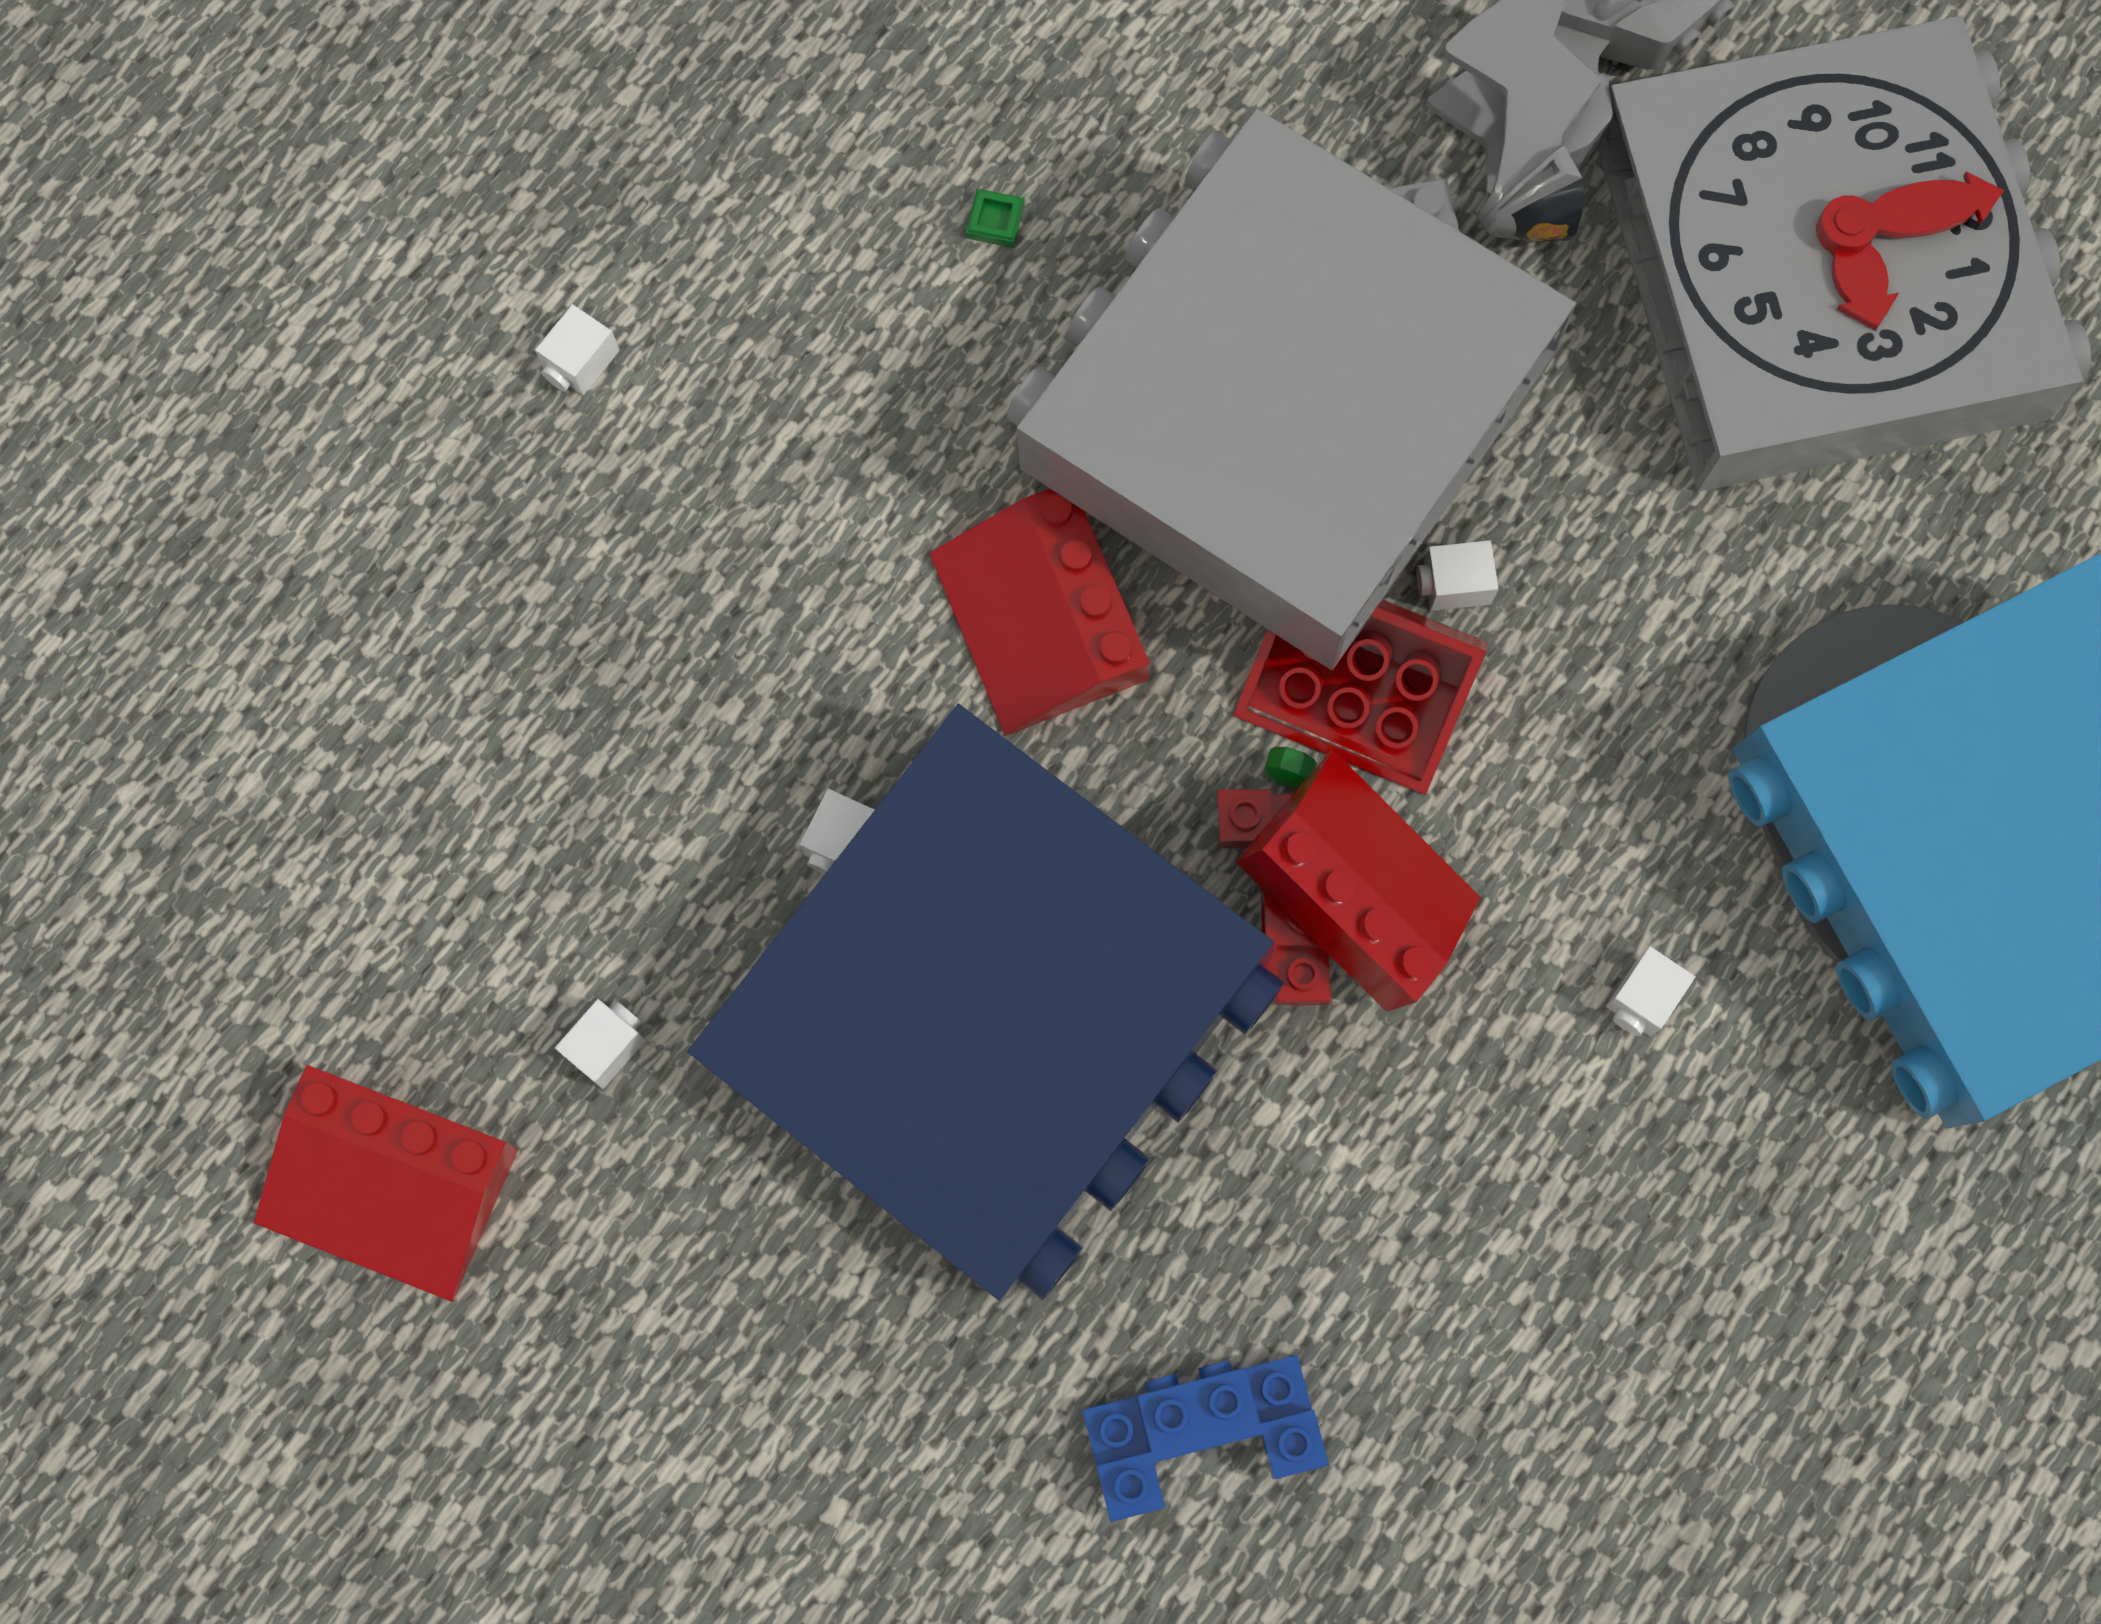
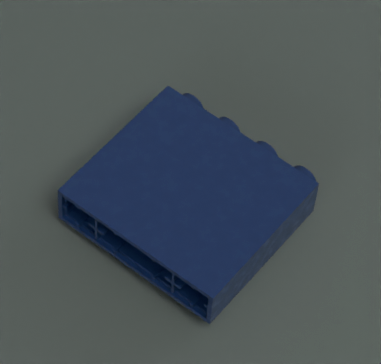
M958 703L687 1050V1053L998 1301L1011 1297L1020 1284H1023L1041 1300H1044L1084 1248L1062 1230L1088 1195L1109 1211L1116 1207L1151 1160L1149 1156L1129 1141L1156 1106L1177 1123L1184 1118L1218 1072L1215 1067L1200 1057L1197 1052L1223 1019L1246 1035L1276 998L1285 982L1263 966L1274 953L1273 940Z

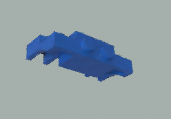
M1298 1355L1234 1371L1232 1370L1230 1360L1198 1368L1199 1380L1179 1385L1177 1374L1144 1382L1147 1391L1145 1394L1082 1410L1110 1522L1165 1508L1154 1465L1155 1462L1261 1435L1271 1477L1274 1480L1329 1466L1315 1410H1312Z

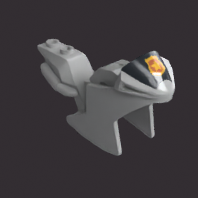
M1500 0L1465 25L1447 42L1443 53L1447 59L1467 71L1430 95L1426 106L1442 119L1481 144L1485 149L1486 196L1485 204L1477 215V220L1482 224V227L1493 237L1521 239L1531 242L1571 240L1577 234L1583 209L1584 181L1579 171L1596 153L1613 115L1608 77L1599 74L1598 70L1599 56L1648 70H1656L1676 54L1680 58L1687 55L1702 37L1701 32L1709 25L1714 29L1718 28L1735 9V5L1731 2L1732 0Z

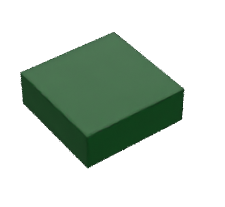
M977 188L965 232L966 239L1014 248L1025 206V198Z

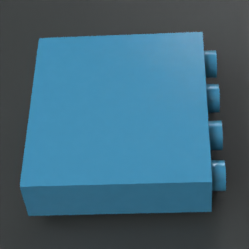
M2099 553L1761 725L1732 748L1740 765L1729 771L1728 780L1737 804L1744 815L1755 826L1763 827L1771 822L1775 825L1794 859L1782 867L1783 881L1790 898L1800 913L1810 922L1818 923L1825 918L1828 919L1849 956L1839 961L1836 965L1837 977L1846 997L1855 1010L1865 1019L1874 1020L1881 1015L1883 1016L1904 1055L1894 1059L1891 1063L1892 1074L1899 1091L1909 1106L1919 1116L1929 1119L1938 1114L1946 1129L1986 1121L2101 1060V555Z

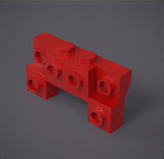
M1271 789L1218 790L1216 796L1219 825L1218 849L1248 848L1293 794H1271ZM1260 887L1262 933L1274 941V953L1263 966L1285 982L1270 1005H1329L1331 1002L1329 955Z

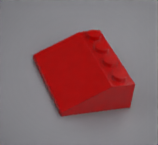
M1049 488L1019 500L929 553L1005 736L1149 680L1150 662L1084 510Z
M1382 599L1335 668L1330 670L1267 629L1233 716L1322 753L1328 754L1334 750L1345 762L1426 795L1485 657L1489 642ZM1248 706H1250V707H1252V708H1255V709H1257V710H1259V711H1261V712H1264V713H1266V714H1268V715H1271V716H1273V717H1275V718H1278V719H1280V720H1282V721H1285V722H1287V723H1289V724H1292V725H1294V726H1296V727H1299V728H1301V729H1303V730H1306V731H1308V732H1310V733H1313V734H1315V735H1317V736H1320V737H1322V738H1324V739H1327V740H1329V741H1331V742H1334V743H1336V744H1338V745H1341V746H1343V747H1345V748H1342V747H1340V746H1337V745H1335V744H1332V743H1330V742H1327V741H1325V740H1323V739H1320V738H1318V737H1315V736H1313V735H1310V734H1308V733H1305V732H1303V731H1300V730H1298V729H1296V728H1293V727H1291V726H1288V725H1286V724H1283V723H1281V722H1278V721H1276V720H1274V719H1271V718H1269V717H1266V716H1264V715H1261V714H1259V713H1256V712H1254V711H1252V710H1249V709H1247V708H1248Z
M1334 750L1324 757L1235 862L1386 1012L1417 1003L1447 965L1481 898Z
M306 1065L282 1119L254 1224L453 1302L519 1149L495 1137Z

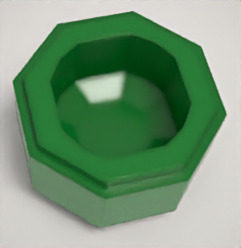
M1274 746V748L1270 749L1263 773L1270 780L1281 786L1298 789L1316 768L1317 762L1304 752L1289 747Z

